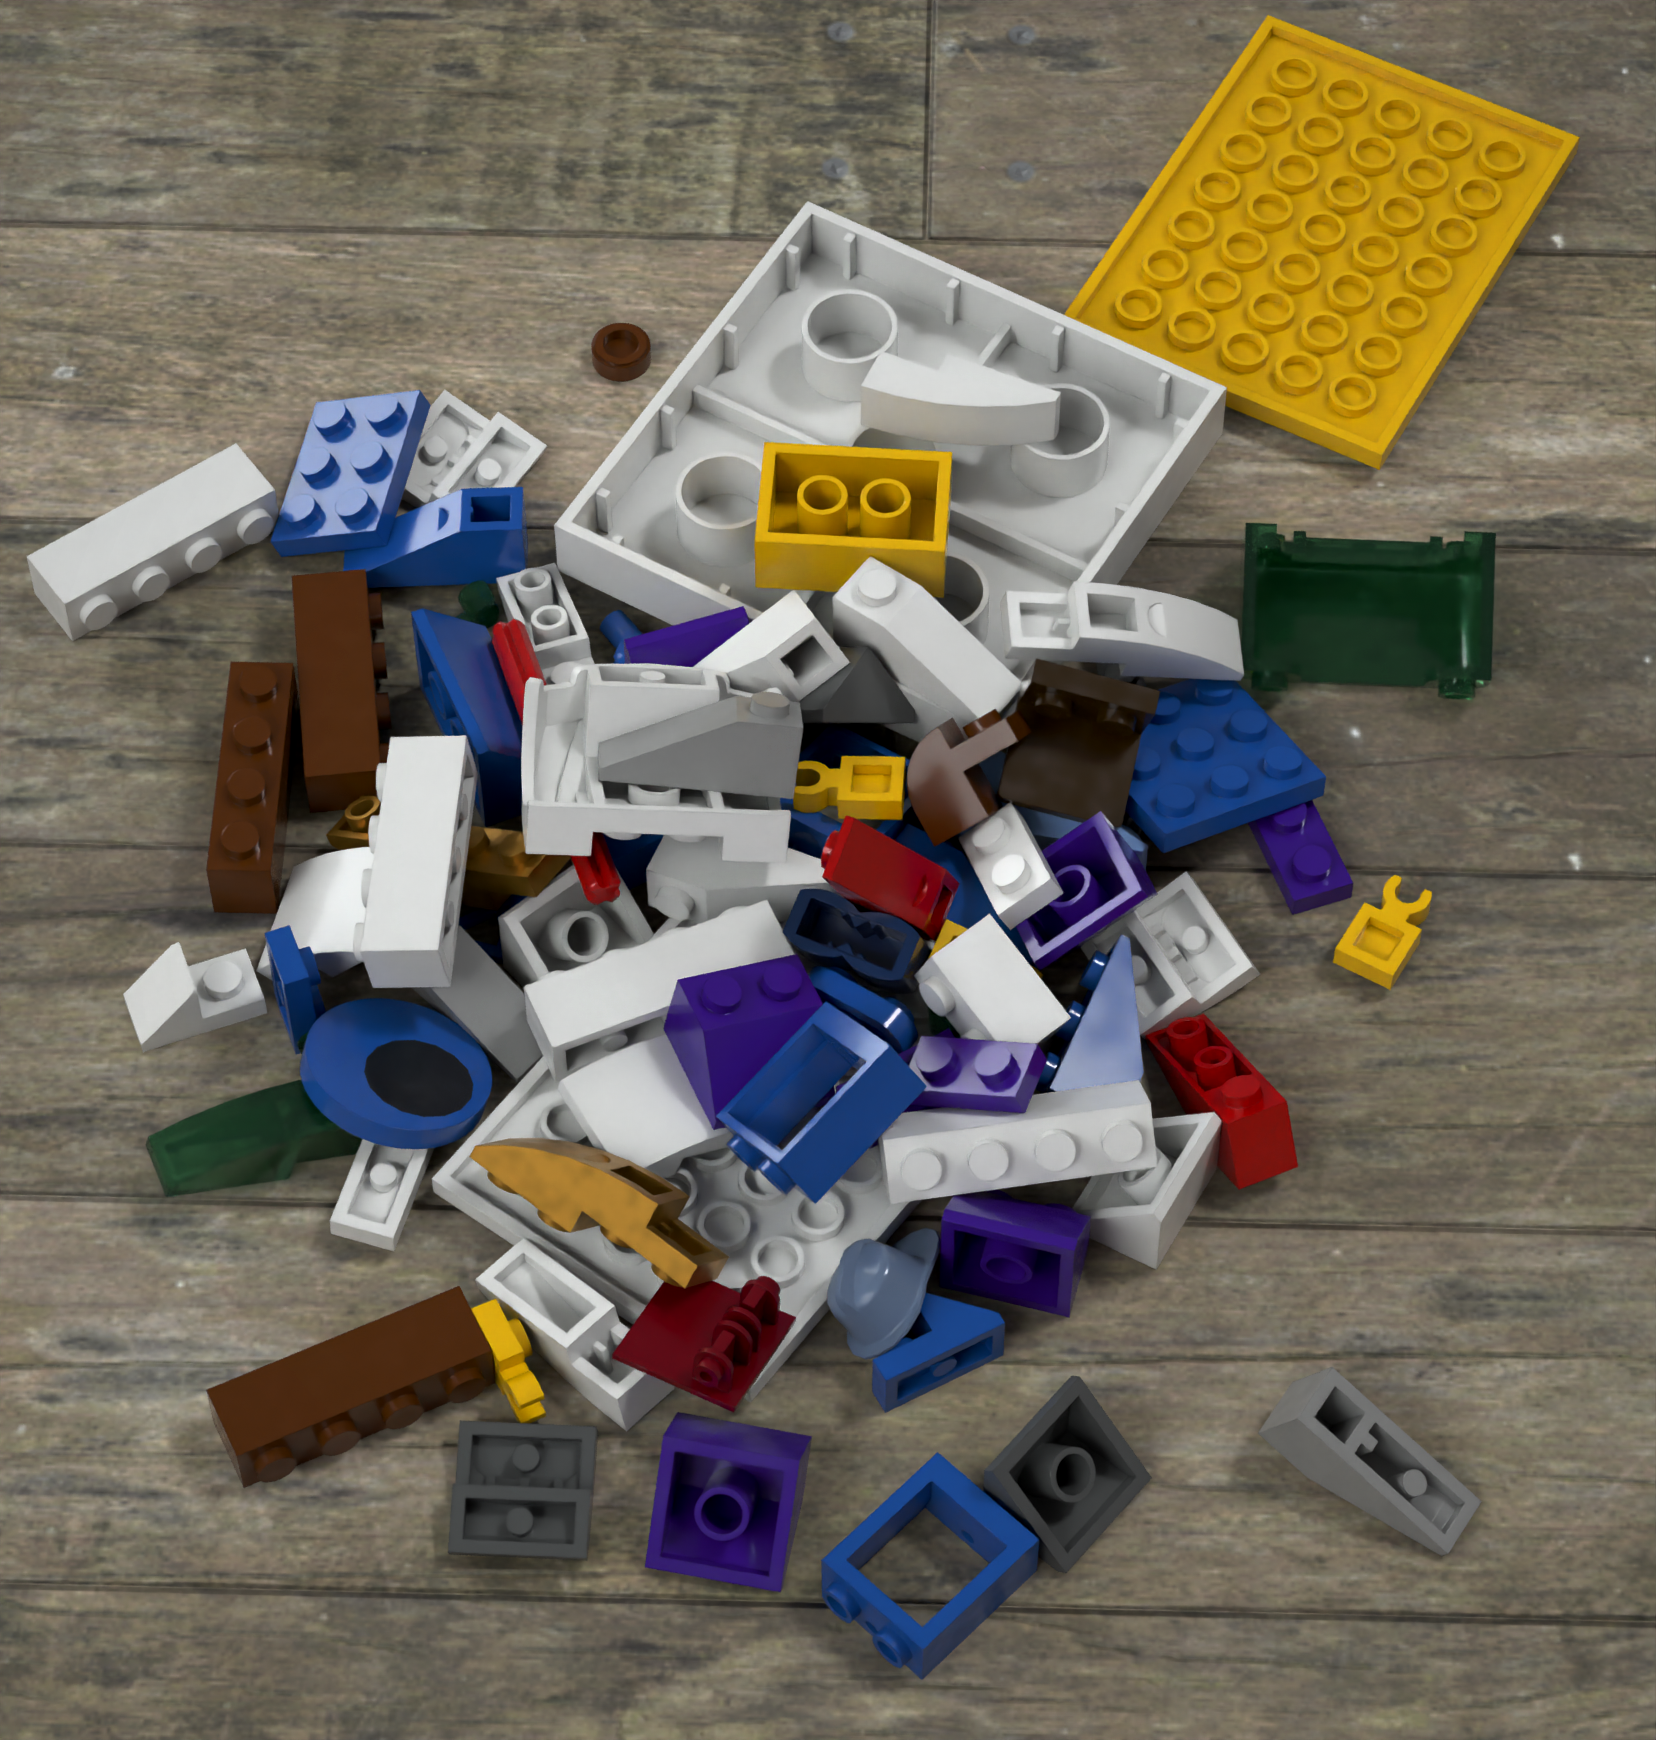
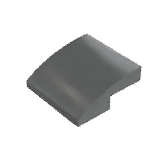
M460 1420L456 1482L452 1485L448 1543L449 1555L587 1561L598 1442L597 1426Z

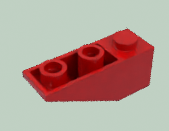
M847 815L844 818L840 831L834 830L829 835L821 856V867L825 869L822 878L843 898L852 903L860 913L881 912L895 916L914 928L922 939L933 943L936 942L960 884L947 869L856 818Z
M1204 1013L1195 1017L1177 1019L1170 1023L1168 1027L1145 1035L1148 1047L1186 1115L1215 1112L1222 1120L1217 1166L1238 1190L1298 1167L1287 1101Z

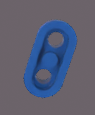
M816 966L807 973L823 1004L827 1001L888 1043L898 1054L910 1049L917 1041L918 1032L914 1025V1016L900 1001L891 997L882 998L858 985L857 981L849 973L838 967L826 968Z

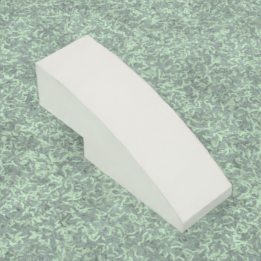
M881 351L861 384V425L898 436L936 443L988 446L1051 441L1055 439L1059 432L1061 392L949 353L945 356L939 369L935 370Z
M525 1238L521 1239L475 1279L477 1288L489 1301L497 1299L508 1321L514 1318L520 1320L531 1347L568 1383L626 1432L675 1389V1386L612 1359L613 1352L630 1330L619 1321L615 1305Z

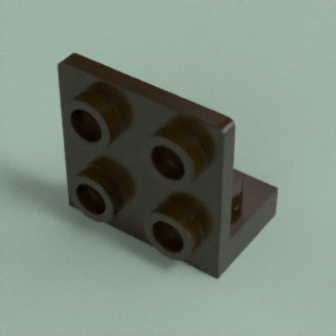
M1036 658L1021 682L1015 712L1021 711L1032 732L1007 747L996 795L997 799L1004 803L1011 802L1019 807L1084 823L1101 811L1115 829L1118 830L1123 823L1141 734L1155 716L1160 691Z

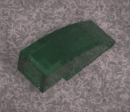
M297 1080L266 1088L192 1115L148 1136L145 1145L165 1196L173 1197L286 1180L290 1178L295 1163L355 1155L362 1139L343 1130L324 1116L310 1100L302 1081Z

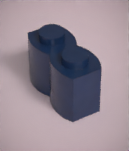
M810 888L800 890L783 929V933L789 941L811 962L826 968L838 967L844 971L855 970L870 985L896 994L914 993L918 984L914 975L925 964L931 953L930 948L920 935L905 921L881 912L860 913L852 903L842 896L823 889Z

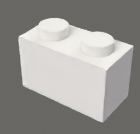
M990 914L932 955L914 975L920 983L919 990L925 1003L937 1015L946 1016L962 1039L1037 1043L1040 1046L1071 1019L1067 1011Z

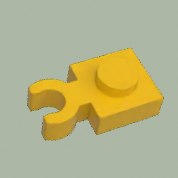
M841 756L840 769H829L826 765L817 761L798 762L793 798L794 809L803 813H814L828 806H837L838 819H844L847 815L856 819L903 820L906 758L891 756Z
M1397 875L1388 879L1384 885L1381 910L1364 902L1336 946L1333 963L1391 990L1420 944L1422 929L1416 926L1427 918L1432 898V892L1424 889L1417 901L1413 903L1400 901L1397 897L1400 893L1402 878Z
M496 1298L471 1308L492 1350L495 1382L502 1395L506 1394L518 1423H532L546 1417V1412L540 1402L545 1399L544 1393L536 1377L529 1370L525 1362V1358L532 1355V1348L520 1320L514 1318L508 1321Z

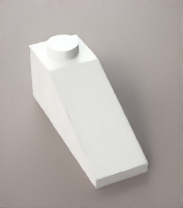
M870 556L832 597L833 641L837 646H869L893 679L964 721L971 723L994 709L998 711L1002 718L1018 700L1021 681L921 585Z
M664 835L646 869L648 906L657 908L661 913L672 919H689L698 923L716 918L729 908L750 906L764 900H768L778 921H787L800 890L810 888L823 889L838 895L840 894L822 878L825 869L821 867V859L788 848L786 863L722 861L718 837L707 836L706 839L700 842L689 843L677 841L668 835Z

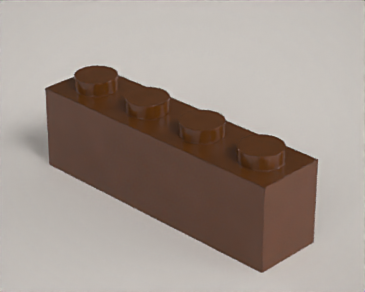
M366 569L292 576L304 774L310 813L346 810L352 802L359 799L362 795L378 797L376 790L377 766L379 763H387L389 743L381 744L380 730L392 729L389 693H377L376 680L388 679L384 642L373 643L372 630L384 629L381 593L369 594Z
M230 663L206 867L214 912L277 914L300 711L293 663Z
M457 1286L209 1388L206 1391L214 1425L243 1488L260 1481L268 1483L280 1480L289 1475L296 1466L322 1455L335 1456L353 1448L360 1439L384 1429L395 1430L407 1427L417 1421L423 1413L449 1402L463 1403L482 1393L485 1387L496 1382L492 1350L460 1286Z

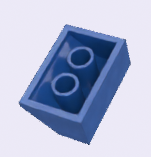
M424 608L411 612L420 688L442 735L467 736L478 772L474 804L485 827L522 815L521 752L523 725L486 626Z

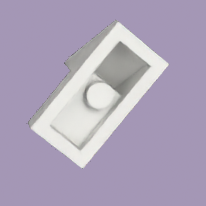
M177 942L171 945L123 994L143 1052L267 1013L265 999L246 949L188 966L180 943Z

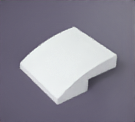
M444 390L429 409L402 500L419 508L460 489L516 487L545 452L547 445L501 413L497 412L490 421Z
M370 847L339 850L317 856L294 866L271 928L272 931L290 925L298 948L310 946L318 969L331 977L361 963L357 962L354 957L353 932L355 924L364 923L366 908L363 906L361 898V876L364 869H372L374 854L371 853ZM265 945L256 971L273 981L267 945Z
M1184 872L1157 892L1158 895L1081 946V949L1090 960L1096 950L1107 954L1121 934L1130 938L1139 1033L1144 1039H1146L1145 1035L1166 1028L1177 1019L1198 1015L1260 975L1204 893L1187 872Z
M666 1034L639 1042L605 1056L562 1079L557 1088L594 1148L629 1160L662 1178L675 1175L683 1158L727 1148L726 1143L734 1136L727 1128L713 1130Z

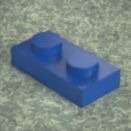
M288 925L266 932L265 939L276 1003L297 1055L303 1052L310 1028L326 1011L317 986L321 984V979L310 946L298 948L291 927Z

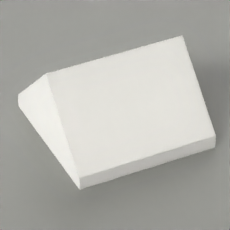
M573 864L552 879L537 897L528 896L498 917L503 968L523 988L525 985L536 982L540 977L549 972L557 970L567 971L597 960L600 956L611 950L629 949L646 943L654 935L618 871L617 873L621 881L619 886L620 896L614 902L604 901L599 905L590 903L586 899Z
M1211 1112L1154 1118L1153 1128L1158 1167L1092 1176L1072 1208L1079 1214L1091 1216L1089 1238L1151 1268L1157 1269L1217 1169L1222 1120L1217 1114Z

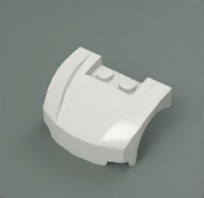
M650 663L575 666L571 672L569 682L544 685L542 679L530 677L525 684L521 752L522 827L525 853L591 856L593 832H603L606 836L618 840L636 839L641 834L668 835L674 840L689 843L700 842L706 839L707 836L718 837L722 861L786 863L791 813L790 810H781L780 798L599 781L598 776L599 742L733 696L752 697L753 693L731 689L730 679L726 672L705 668ZM777 687L765 689L763 691L778 693L782 695V692Z

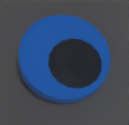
M359 999L340 1004L328 1010L310 1028L300 1060V1076L304 1089L310 1100L324 1116L343 1130L361 1139L400 1149L435 1148L450 1144L466 1136L482 1118L492 1087V1072L487 1056L469 1033L451 1019L434 1010L395 999Z

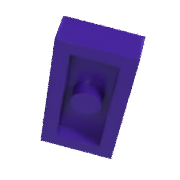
M1313 800L1248 823L1292 915L1351 898L1353 881Z
M921 1036L909 1067L927 1087L910 1105L1025 1113L1047 1059L1037 1043Z

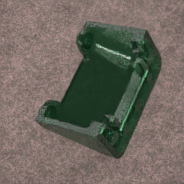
M1245 524L1240 546L1239 636L1244 669L1243 678L1251 680L1252 690L1283 692L1288 690V683L1438 689V697L1466 700L1475 698L1476 689L1484 688L1490 684L1492 680L1496 533L1465 531L1463 541L1447 542L1446 548H1443V537L1430 536L1428 542L1311 538L1306 537V531H1293L1291 542L1285 541V535L1277 534V524Z

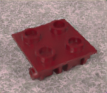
M759 1276L756 1280L747 1281L741 1289V1293L715 1281H708L688 1288L673 1286L664 1281L613 1352L612 1359L731 1412H735L795 1324L796 1317L780 1310V1287L775 1280L767 1276Z

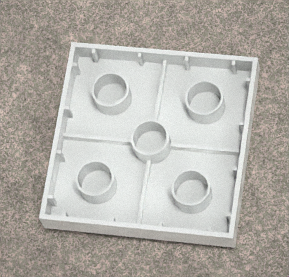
M807 201L555 523L557 568L560 572L673 626L744 606L749 623H751L792 591V589L755 588L754 540L764 442L952 452L951 506L944 598H934L1022 682L1035 660L1005 659L1000 601L1005 592L1068 593L1074 581L1117 585L1222 435L1227 387ZM881 351L935 370L939 369L945 356L949 353L1061 392L1059 432L1055 439L1051 441L988 446L936 443L898 436L861 425V384ZM795 590L833 639L832 597L837 592ZM1045 660L1060 665L1063 663V661ZM893 679L915 709V723L881 725L920 742L930 731L953 718L965 740L968 739L962 728L969 724L968 722ZM1017 701L1011 706V708L1003 715L1001 719H1004L1005 717L1015 712Z

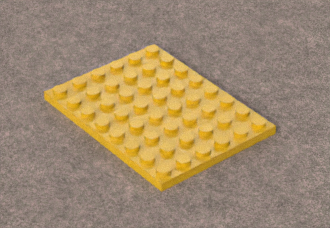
M1267 15L1064 315L1227 387L1225 406L1380 470L1572 162L1578 150L1580 137Z

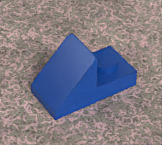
M926 1293L920 1313L910 1329L916 1339L902 1338L895 1347L883 1355L872 1359V1392L886 1413L1003 1356L1004 1320L999 1312Z

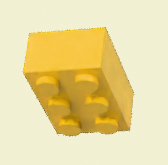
M764 442L754 540L755 588L838 592L871 556L921 585L933 597L944 598L951 506L952 452Z

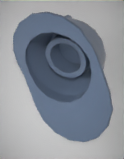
M924 1228L914 1231L897 1241L892 1247L872 1239H862L852 1243L844 1250L840 1264L830 1280L827 1290V1303L834 1317L847 1330V1344L855 1356L866 1360L879 1357L895 1347L911 1329L920 1313L926 1294L927 1282L939 1253L941 1239L936 1230Z

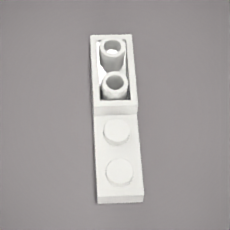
M555 563L536 568H527L518 573L496 578L507 620L509 622L517 619L525 625L547 685L569 682L571 672L575 666L595 664L591 656L589 637Z
M1074 581L1068 593L1006 591L1000 601L1005 659L1035 660L1037 658L1050 661L1119 663L1120 676L1241 681L1244 676L1238 620L1215 608L1193 600L1136 587Z

